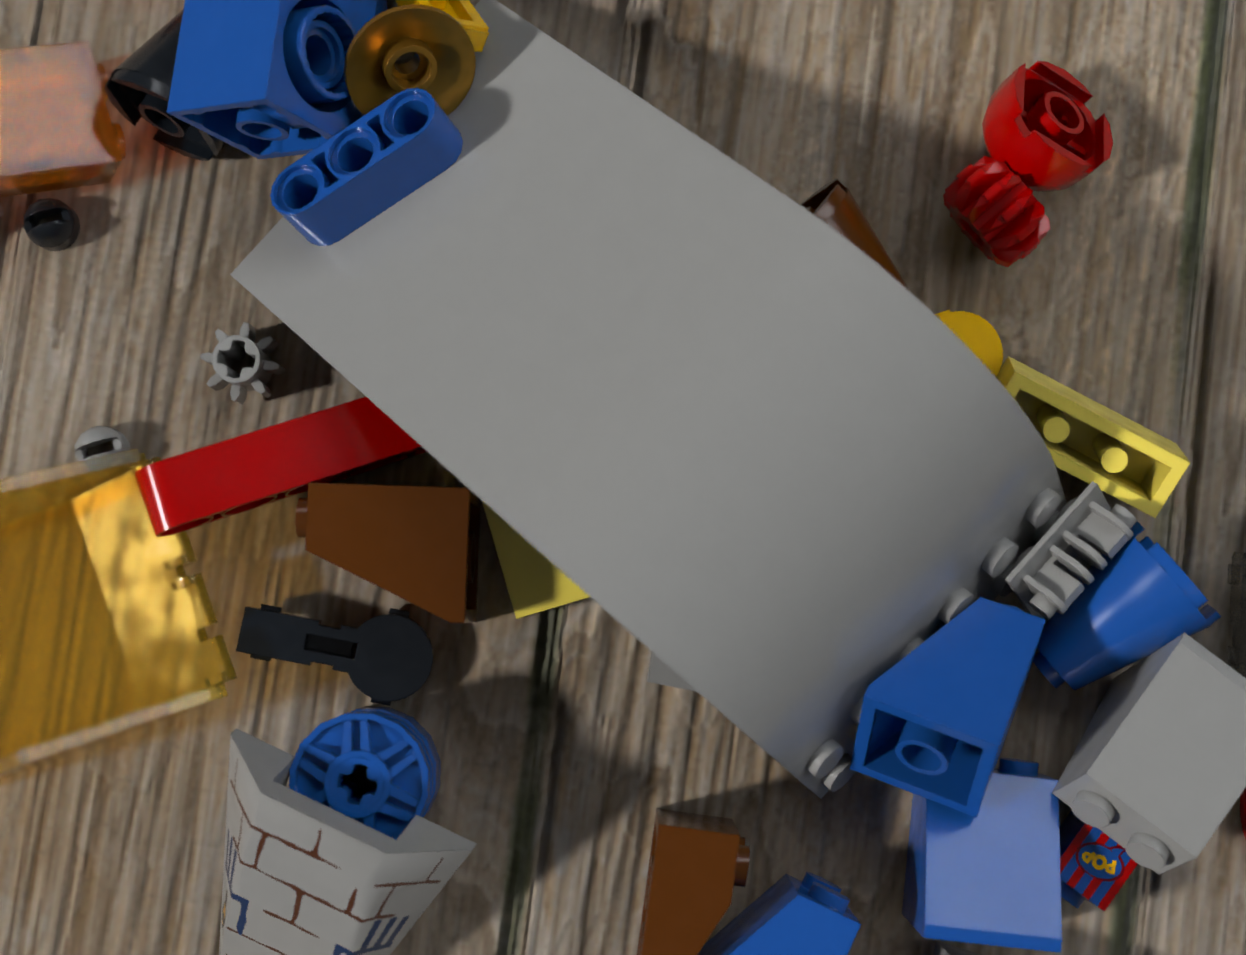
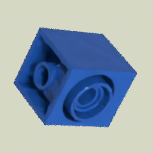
M185 0L167 113L257 159L308 154L360 119L361 112L353 103L345 84L344 63L348 48L355 35L369 20L375 17L377 1Z

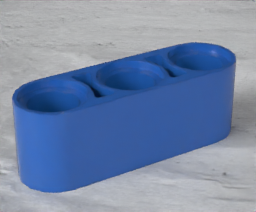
M420 88L406 89L395 94L284 169L272 185L270 194L272 205L310 243L317 246H329L340 241L447 170L456 162L462 151L463 140L461 133L426 90Z

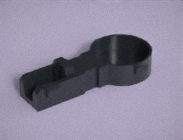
M261 604V608L246 606L236 648L237 652L251 654L250 658L271 661L273 658L309 666L313 662L333 666L332 670L348 673L354 685L362 693L371 697L372 703L388 706L391 705V701L407 698L418 691L426 682L433 665V647L426 631L416 621L409 618V611L390 608L389 614L373 617L359 627L341 625V628L323 625L321 624L322 620L282 613L281 607ZM354 643H358L355 658L353 659L351 658L352 647Z

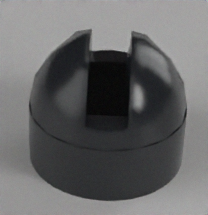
M46 198L39 199L29 205L24 214V229L30 240L43 249L61 251L70 247L76 241L80 232V221L76 212L67 204L58 199ZM58 213L62 214L63 220L51 221L37 226L40 219Z

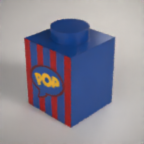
M1071 810L1059 827L1061 897L1077 909H1079L1084 900H1087L1105 912L1138 864L1128 856L1126 850L1100 829L1079 820Z

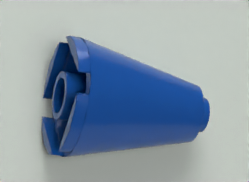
M1138 521L1131 527L1134 534L1133 537L1124 544L1112 559L1103 553L1100 554L1107 562V566L1103 570H1099L1092 565L1090 566L1088 571L1092 574L1094 580L1090 585L1081 582L1085 589L1068 607V610L1064 614L1056 612L1043 627L1037 646L1039 652L1034 655L1033 662L1056 689L1066 681L1076 691L1153 654L1184 632L1192 636L1211 627L1213 623L1221 618L1220 614L1209 604L1198 610L1208 599L1158 542L1154 544L1148 536L1140 542L1137 541L1135 537L1145 530Z

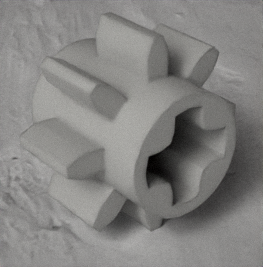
M243 322L240 327L239 335L229 336L217 329L215 335L219 343L214 348L213 353H202L200 356L202 360L213 365L216 372L206 384L215 391L224 389L227 385L232 384L230 390L231 400L238 404L244 403L247 391H257L267 398L270 397L271 392L266 384L271 379L272 374L279 375L285 373V368L272 361L269 355L276 350L279 343L273 337L268 336L256 344L255 328L246 322ZM246 353L255 358L253 368H242L240 374L232 369L233 360L244 359Z

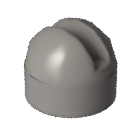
M107 426L89 428L80 434L75 444V458L79 466L85 472L94 476L106 478L115 476L126 468L130 460L131 448L127 438L118 430ZM109 441L113 442L115 450L90 457L87 456L88 448Z

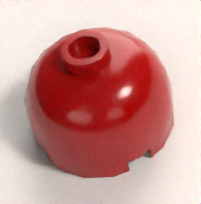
M1037 61L1029 69L1026 68L1025 63L1005 79L991 96L982 123L985 145L990 157L997 161L1005 162L1014 174H1019L1022 182L1028 188L1036 192L1064 190L1084 179L1110 158L1113 138L1110 124L1105 114L1094 120L1091 112L1085 106V103L1093 97L1087 88L1066 70L1047 61Z

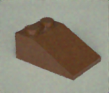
M656 808L637 955H698L730 907L733 887H745L750 846H745V837H740L732 819Z

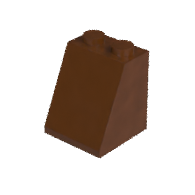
M308 483V498H299L296 508V533L298 537L306 538V551L450 623L476 622L481 499L469 488Z

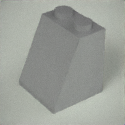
M1184 632L1112 680L1052 794L1071 807L1072 812L1079 820L1100 829L1121 845L1134 862L1145 868L1152 869L1159 875L1196 859L1246 788V678Z

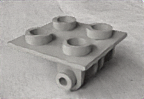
M1092 481L1078 498H1074L1064 505L1055 524L1038 543L1022 552L1016 560L1012 572L1005 580L1026 611L1031 615L1046 619V624L1056 612L1064 614L1068 610V607L1085 589L1081 582L1087 585L1092 583L1094 577L1088 571L1091 565L1099 570H1103L1107 566L1106 560L1100 554L1103 553L1112 559L1124 544L1133 537L1134 534L1131 527L1137 522V519L1130 511L1119 504H1116L1111 509L1098 484Z

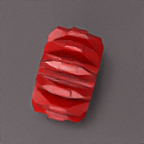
M984 155L973 165H967L955 176L956 179L945 189L943 194L944 205L950 211V217L961 228V232L972 241L974 247H978L984 253L987 259L993 260L998 265L1009 267L1018 259H1024L1037 248L1040 240L1050 230V222L1045 214L1044 206L1037 201L1033 195V190L1028 188L1022 182L1019 174H1014L1005 162L997 161L994 158Z

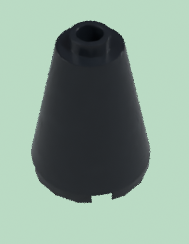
M181 10L111 73V77L105 84L104 90L114 107L134 126L142 117L158 128L153 137L155 141L186 157L208 161L213 154L215 156L218 155L219 151L223 149L225 142L167 113L183 10Z

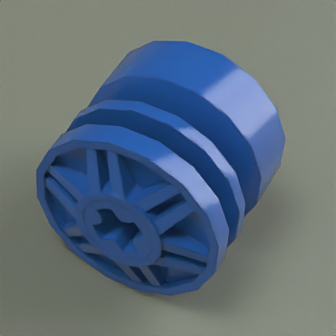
M361 707L319 724L300 743L289 769V788L397 840L415 815L424 817L430 811L440 788L441 760L431 735L412 716L391 707ZM364 765L368 767L367 778L377 781V787L372 788L361 797L357 795L358 785L353 781H348V774H352Z

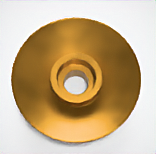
M411 4L394 7L369 20L353 38L344 63L345 84L353 103L363 115H366L401 91L420 88L426 90L448 116L460 105L470 90L476 69L475 51L465 29L448 13L427 5ZM415 52L409 62L404 64L395 63L401 55Z

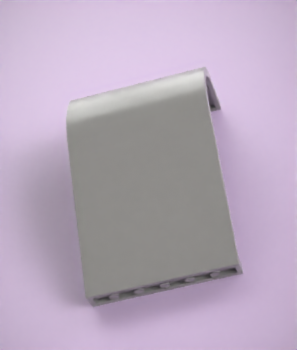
M480 0L474 8L489 27V34L482 52H475L476 69L469 92L460 105L448 115L449 119L461 133L463 140L462 151L456 162L340 241L329 246H317L310 243L291 223L282 217L230 275L649 650L780 765L822 799L829 789L835 792L842 788L855 773L854 770L850 769L863 698L868 685L980 597L993 601L998 594L1001 597H1005L1013 591L1005 578L1012 572L1014 564L1022 552L1031 546H1035L1055 524L1061 509L1066 504L1051 453L1028 416L982 361L915 295L857 246L800 204L497 0Z

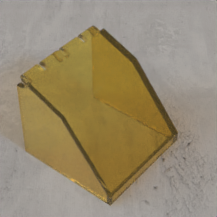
M135 448L0 479V781L226 697L228 693L224 683L238 678L223 635H218L211 639L207 636L205 628L218 623L202 574L186 575L184 567L197 561L187 531L165 537H156L134 473L147 465L161 461V457L146 459L145 453H139L138 449Z

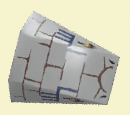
M236 728L230 734L219 955H391L472 852L477 843L418 815L414 816L398 839L395 840L285 787L289 778V769L295 756Z

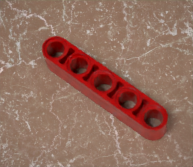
M363 397L152 463L139 469L134 475L156 537H165L307 492L308 483H334L427 453L428 451L371 400Z

